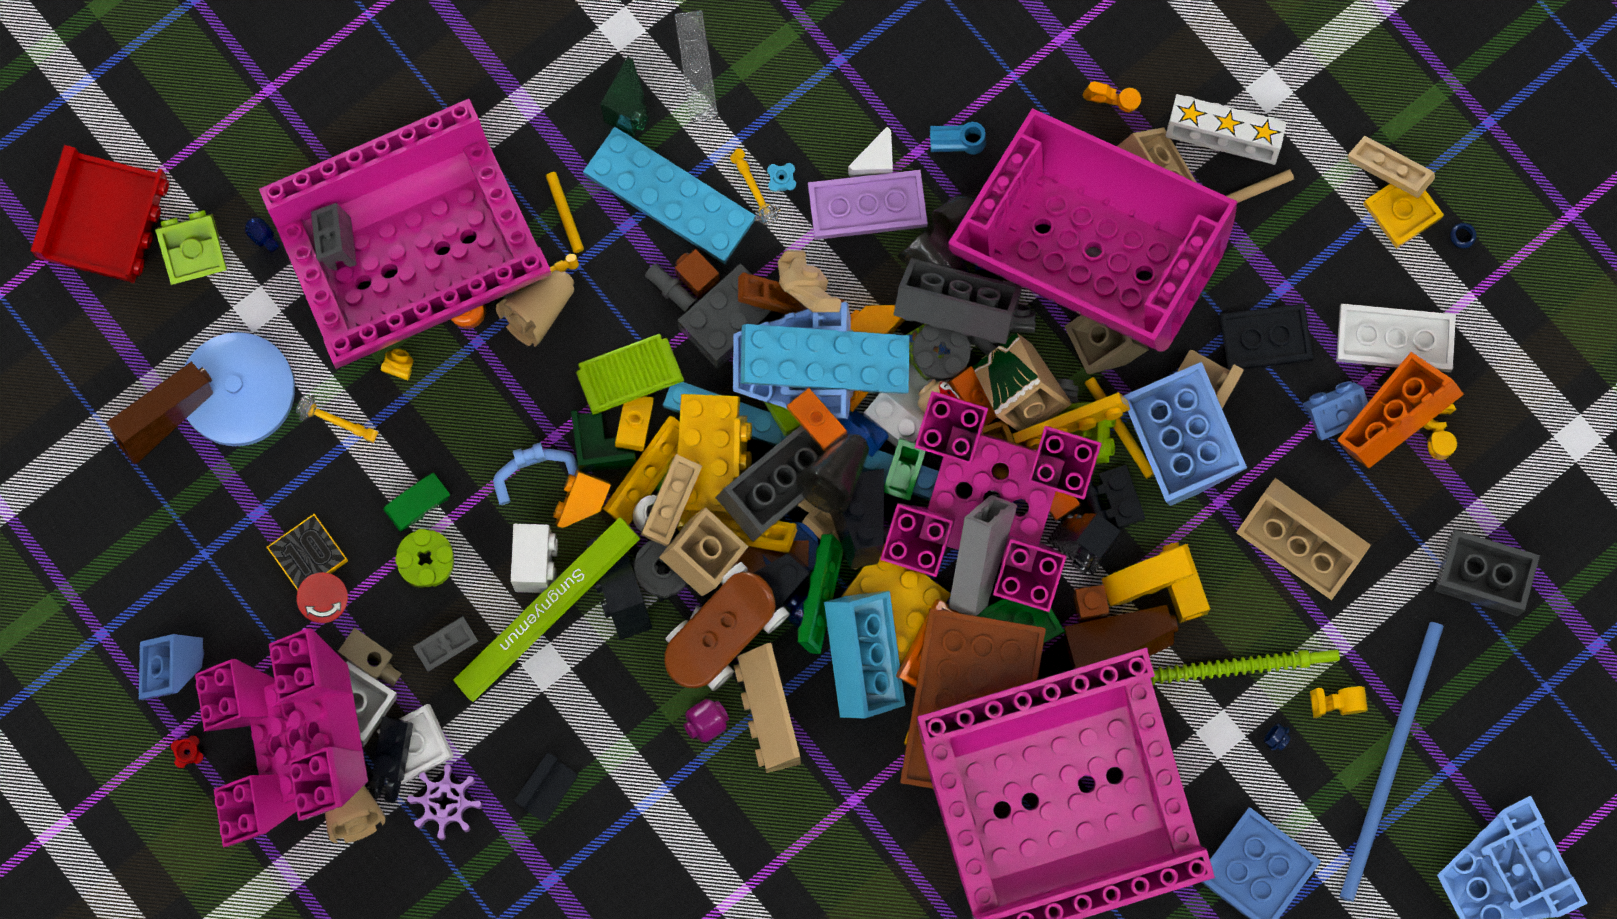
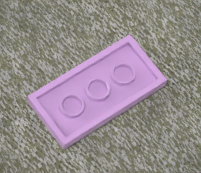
M921 170L808 182L814 240L927 227Z

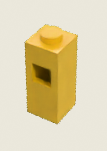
M1175 542L1162 547L1163 551L1159 555L1187 546L1196 574L1167 587L1179 623L1207 615L1210 607L1188 544L1179 546V543Z

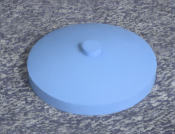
M242 332L216 336L199 346L184 365L186 366L192 361L198 370L203 367L212 379V382L209 384L213 394L187 417V420L194 429L210 441L226 446H245L257 443L273 434L284 423L290 413L295 396L293 372L281 351L262 337Z

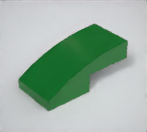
M433 472L392 500L383 510L401 532L421 520L425 513L447 501L450 493Z

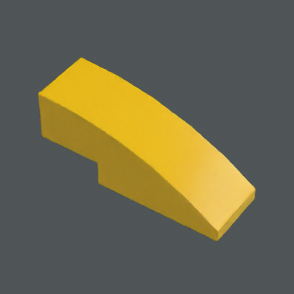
M1183 546L1129 566L1102 578L1101 581L1104 584L1110 606L1126 604L1146 594H1153L1196 574L1187 546Z

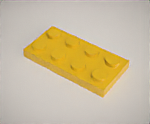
M681 394L678 455L702 465L683 511H701L706 507L710 512L728 513L715 497L736 479L733 478L734 419L739 417V396Z

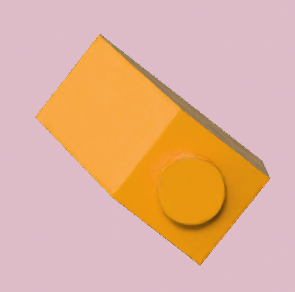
M895 305L865 306L861 311L856 309L850 315L853 332L893 334L905 320L894 316Z

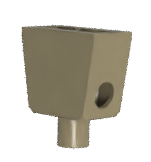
M356 628L352 630L337 652L345 662H350L376 680L381 678L393 687L403 673L389 663L393 656L389 651ZM367 660H376L378 662V666H370Z

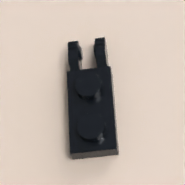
M388 716L382 717L372 773L374 776L369 785V792L374 799L381 797L385 778L390 780L386 785L384 798L389 803L397 801L401 781L404 780L413 729L412 722Z

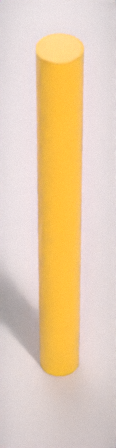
M1094 377L1084 383L1095 401L1107 397ZM1116 419L1115 427H1113L1145 478H1150L1154 473L1149 461L1122 419Z

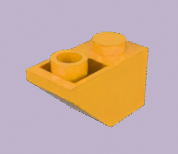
M576 470L575 475L569 474L564 486V491H567L564 502H558L553 517L557 518L556 525L564 528L600 512L611 484L580 470Z

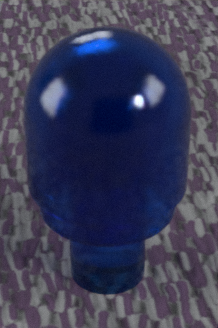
M254 217L247 221L245 232L256 245L260 247L265 246L270 252H274L279 247V244L273 239L274 232L263 219Z

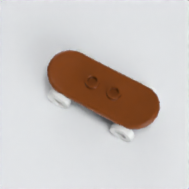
M742 562L735 565L724 575L721 581L723 585L689 621H683L666 637V641L669 644L665 651L664 663L667 673L677 684L686 688H699L708 685L712 691L718 689L734 673L729 663L762 629L768 634L771 633L789 616L790 613L784 607L775 612V597L771 587L759 575L746 572L748 568Z

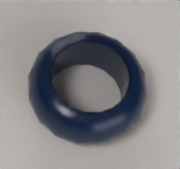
M1468 223L1456 224L1450 232L1452 243L1459 248L1471 247L1477 238L1474 227ZM1459 229L1467 230L1471 235L1470 241H1459L1456 237V231Z

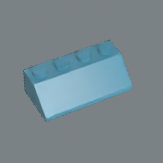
M890 591L843 596L824 602L840 717L865 719L905 706L902 680L896 677L900 668Z

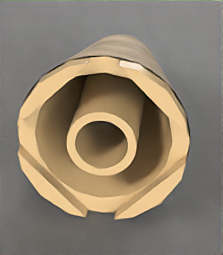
M555 270L551 272V276L530 284L497 303L496 311L500 320L505 316L510 323L506 328L525 345L530 346L533 343L535 347L542 341L573 294L574 281L565 271Z
M365 785L342 807L325 812L327 834L333 843H338L336 839L344 838L345 843L363 839L377 831L375 825L380 821L383 826L386 819L384 812Z

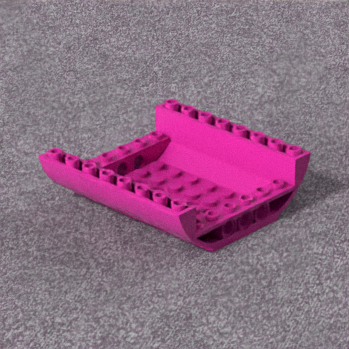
M470 99L259 189L336 369L552 275L541 248H538L490 148ZM337 203L351 217L357 265L349 267L343 261H336L337 270H331L322 261L319 262L317 260L311 218L312 211ZM476 236L474 242L470 244L463 243L466 237ZM442 247L450 248L449 252L445 255L436 254ZM389 270L398 271L392 278L384 277L385 273ZM364 281L371 282L368 288L363 290L357 289L360 283Z
M1147 647L917 716L918 729L929 776L959 877L974 919H1083L1215 878L1207 849L1200 846L1152 685L1151 677H1154L1155 674ZM1112 767H1118L1122 772L1121 780L1115 784L1109 783L1106 778L1107 771ZM1085 775L1091 776L1094 781V786L1089 792H1082L1078 787L1079 779ZM1026 793H1034L1038 798V803L1033 809H1025L1022 805V798ZM1000 801L1007 802L1010 807L1008 815L1003 818L996 817L993 811L995 804Z

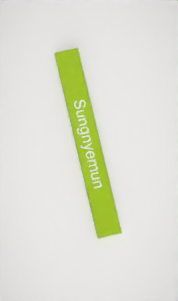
M619 517L454 679V682L469 700L474 702L640 540V537L624 519Z

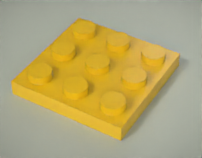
M879 558L878 564L861 568L841 597L890 591L899 662L901 664L929 613V608L932 607L936 599L946 603L951 594L924 573L885 562Z

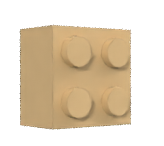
M705 507L688 520L659 558L696 592L704 596L720 584L724 575L734 566L748 548V545Z

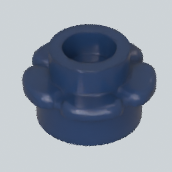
M1278 723L1269 730L1264 738V742L1269 745L1271 751L1276 749L1282 750L1287 746L1291 739L1288 735L1289 727L1284 728Z

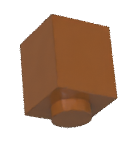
M697 249L690 254L688 252L684 253L676 261V276L698 299L720 281L719 272Z
M1104 584L1075 589L1073 600L1078 623L1108 617L1110 612Z

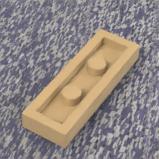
M1366 136L1348 154L1350 163L1416 198H1419L1435 179V174L1430 169Z
M675 454L640 535L666 547L669 545L702 465Z

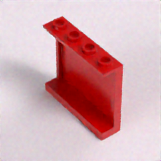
M64 145L31 252L40 260L135 283L137 275L140 276L143 272L144 259L142 258L145 249H149L152 243L153 234L151 229L153 223H157L160 217L161 207L159 204L161 197L166 196L168 192L169 180H167V176L159 168L157 172L81 154L75 147Z

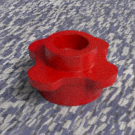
M190 736L188 739L174 740L172 742L171 749L176 757L174 763L178 768H184L190 763L199 764L202 762L203 754L199 751L198 745L200 740L198 737ZM186 749L190 750L188 755L184 753Z

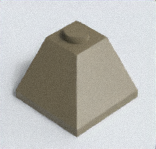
M1082 315L1065 325V329L1085 371L1089 375L1127 365L1148 351L1146 345Z

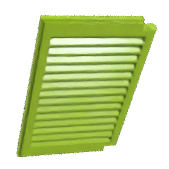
M661 334L578 363L580 370L576 372L592 415L684 381L667 338L662 339Z

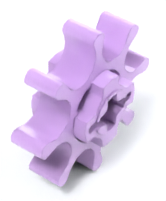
M450 765L444 766V778L436 783L429 781L425 773H420L419 778L427 785L426 793L421 797L411 795L407 797V801L410 804L419 803L425 808L423 817L415 821V826L421 829L428 821L438 822L439 831L437 837L440 840H445V829L451 822L459 823L465 832H469L470 826L463 821V812L471 807L476 809L482 808L480 801H468L465 798V790L475 783L474 778L468 776L461 784L452 783L450 779L452 768ZM453 790H456L459 796H455ZM447 795L448 799L455 803L447 804L446 808L443 809L440 804L433 801H442L444 796ZM431 808H434L436 810L437 815H434L431 812Z

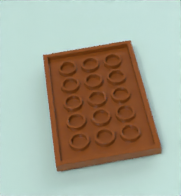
M929 608L900 783L933 789L920 739L917 716L1037 681L1046 628Z

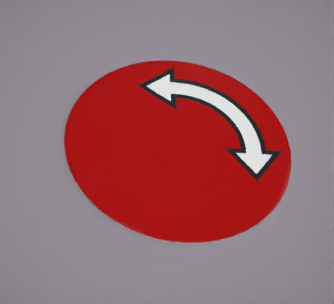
M325 572L312 574L298 588V608L307 619L313 622H331L337 619L347 606V589L344 583L333 574Z

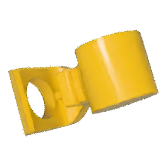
M1451 404L1440 414H1452L1456 410L1454 404ZM1432 419L1424 425L1425 429L1433 430L1432 435L1427 440L1428 452L1434 459L1444 460L1454 453L1457 448V441L1452 433L1444 431L1447 427L1446 422H1438Z
M1365 687L1343 688L1338 690V694H1331L1329 696H1325L1323 688H1316L1310 691L1313 718H1319L1326 714V712L1336 709L1340 710L1341 715L1368 711Z

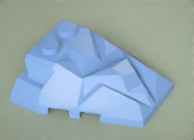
M841 302L840 312H811L809 309L797 313L786 314L784 318L770 323L767 321L759 324L838 330L840 332L853 331L851 329V316L847 302ZM742 331L734 333V392L787 409L789 403L808 389L741 384ZM810 388L836 419H848L850 398L853 397L854 391L847 389Z
M1531 796L1503 809L1437 875L1459 919L1555 918L1587 904L1577 882L1571 876L1544 825L1545 822Z

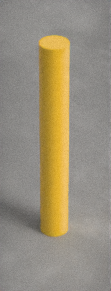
M556 172L548 173L546 179L573 253H579L584 250L558 176Z

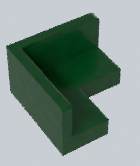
M571 410L577 462L580 471L587 473L634 466L637 461L635 450L615 447L616 438L605 439L601 412L592 415V413L578 414L577 410Z

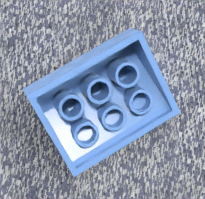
M1202 362L1124 395L1130 407L1128 411L1164 499L1170 506L1193 497L1247 469Z

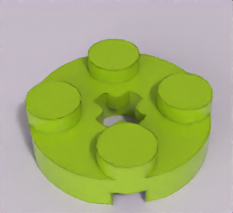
M418 529L402 540L397 549L395 562L401 576L412 586L417 588L435 587L445 582L451 575L454 568V553L451 544L442 534L433 530ZM421 553H432L430 556L432 563L430 565L424 563L422 566L418 564L420 562L418 556Z

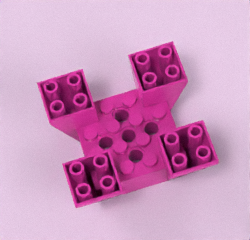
M931 391L915 448L944 456L928 507L897 503L880 560L937 577L947 547L959 550L965 516L984 501L986 492L996 491L1001 499L1011 503L1017 499H1023L1027 502L1029 509L1025 514L1015 513L1000 562L1002 567L993 595L1050 612L1067 555L1040 542L1056 491L1085 499L1102 443L1045 426L1038 450L982 433L988 408ZM996 463L1006 464L1009 468V475L1003 479L997 478L993 473V466ZM960 482L969 483L973 489L972 495L961 497L957 493V485Z
M312 628L304 629L269 644L274 678L237 659L228 660L195 674L204 731L251 726L256 765L259 775H250L214 789L223 847H229L263 835L295 812H297L298 821L342 807L368 782L348 664Z

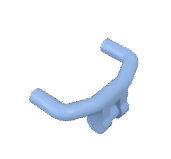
M541 442L533 444V447L521 450V448L513 450L515 458L503 466L493 479L499 505L510 503L505 480L516 470L551 460L565 462L568 473L575 475L576 470H579L575 456L565 450L543 449Z

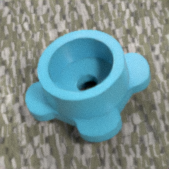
M786 163L784 166L771 164L767 168V173L770 175L768 187L771 191H791L796 187V181L793 180L794 165L791 163ZM783 175L784 179H779V176Z

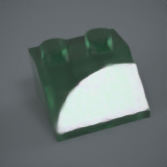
M628 56L600 105L604 122L634 137L637 130H643L647 123L648 115H646L647 107L633 58Z

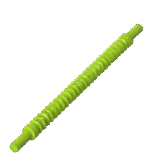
M1338 649L1310 653L1308 650H1299L1298 654L1291 651L1290 655H1286L1283 652L1282 656H1278L1275 653L1273 657H1270L1269 654H1266L1265 658L1258 655L1257 659H1253L1250 656L1249 660H1245L1244 657H1241L1240 661H1237L1236 658H1233L1232 662L1225 659L1223 663L1216 660L1215 664L1208 661L1206 665L1203 662H1200L1198 666H1195V663H1191V666L1187 667L1186 664H1183L1181 668L1177 664L1174 668H1170L1167 665L1166 669H1162L1159 666L1158 670H1154L1155 676L1151 677L1152 685H1155L1157 681L1163 684L1165 680L1171 683L1175 679L1179 683L1180 679H1184L1187 682L1189 678H1192L1196 681L1197 677H1201L1204 680L1205 676H1209L1212 679L1213 675H1217L1221 678L1222 674L1229 677L1230 673H1234L1237 676L1238 672H1242L1243 675H1246L1247 671H1250L1251 674H1254L1255 670L1262 673L1263 669L1271 672L1272 668L1279 671L1280 667L1287 670L1289 666L1292 669H1296V666L1309 668L1311 664L1339 661L1340 656Z

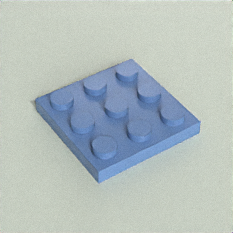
M1249 807L1210 858L1215 878L1201 883L1248 919H1279L1321 861Z

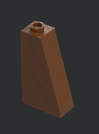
M191 361L106 422L117 445L133 465L143 459L213 394L209 384L212 382V379L203 367L198 370Z
M1167 605L1064 626L1065 645L1072 670L1146 647L1150 657L1174 645V633L1178 632V625L1175 615L1170 616Z

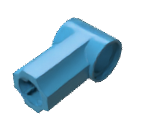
M968 122L965 125L930 126L931 152L965 151L968 154H979L986 146L985 129L978 122ZM970 134H977L981 137L979 141L974 143L966 140V137Z

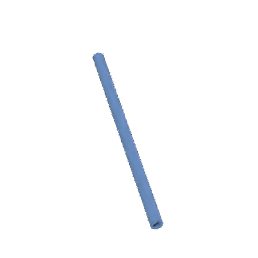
M1429 623L1339 896L1350 902H1354L1444 628L1439 623Z

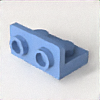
M1351 381L1343 382L1335 387L1336 390L1329 393L1320 392L1314 394L1309 398L1310 401L1303 403L1304 410L1310 414L1318 439L1324 440L1345 431L1368 404L1362 386Z

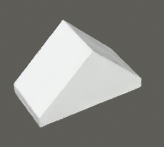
M888 127L848 166V175L851 178L893 173L891 130Z

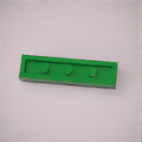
M822 534L820 545L816 549V563L814 571L810 575L809 594L804 602L802 624L798 628V643L809 653L814 654L821 653L827 627L824 602L833 600L844 551L841 543L833 534Z

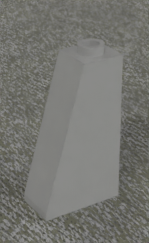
M990 495L965 516L948 608L956 610L961 614L977 616L988 606L1016 512V504Z

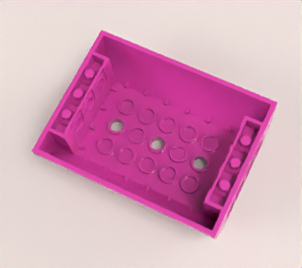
M1032 108L948 242V245L953 255L1162 352L1170 347L1223 257L1232 231L1237 201ZM1040 224H1047L1051 227L1050 231L1044 234L1038 233L1035 228ZM1091 247L1101 250V254L1097 257H1090L1085 252ZM1141 271H1148L1152 274V278L1142 281L1136 275Z

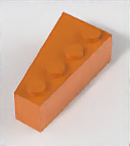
M1410 352L1337 441L1350 456L1367 468H1371L1464 394L1453 379L1413 352Z

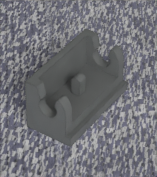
M337 203L312 211L311 218L317 260L319 262L322 261L331 270H337L336 261H343L349 267L357 265L351 217Z
M462 616L417 643L413 648L429 672L475 644L478 640Z

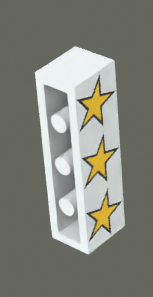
M1176 94L1165 137L1275 165L1287 122L1274 117L1253 114L1246 110L1229 108L1219 103H1210L1191 96Z

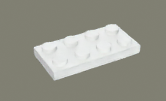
M1341 304L1336 362L1399 367L1409 353L1413 352L1439 371L1451 373L1453 370L1456 314Z

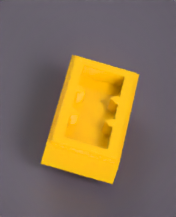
M643 396L623 404L615 447L644 452L654 405L653 397Z

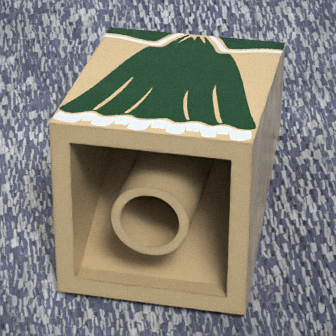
M1018 333L1008 338L1006 344H1001L973 366L974 372L996 416L1017 431L1054 418L1072 404L1034 346Z

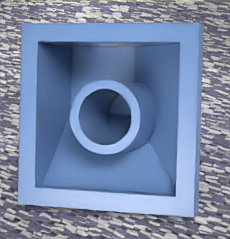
M172 634L141 641L139 700L178 693L202 668L204 658L203 638Z

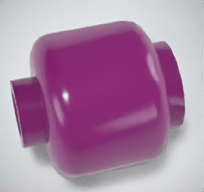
M704 699L686 711L687 722L683 726L691 739L696 737L701 742L706 743L725 732L727 728L726 722L729 721V717L719 701L713 702L710 699Z

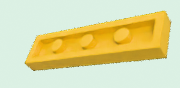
M1119 392L1013 433L1014 441L1016 444L1038 450L1045 426L1068 433L1077 430L1086 431L1094 428L1096 423L1105 419L1115 420L1120 418L1123 412L1130 410L1128 400Z
M669 416L603 507L616 520L621 517L628 525L632 522L634 507L642 498L652 494L669 469L675 454H678L679 421L675 417Z
M683 511L677 525L678 530L680 531L688 520L699 511ZM711 512L746 545L789 553L797 533L796 524L778 521L752 542L729 513Z

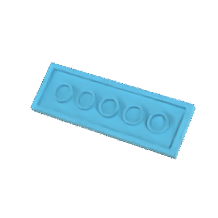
M616 127L612 129L583 171L584 176L723 264L727 262L756 220V215Z
M744 324L742 325L741 384L907 394L909 393V335L853 331L840 332L838 330Z

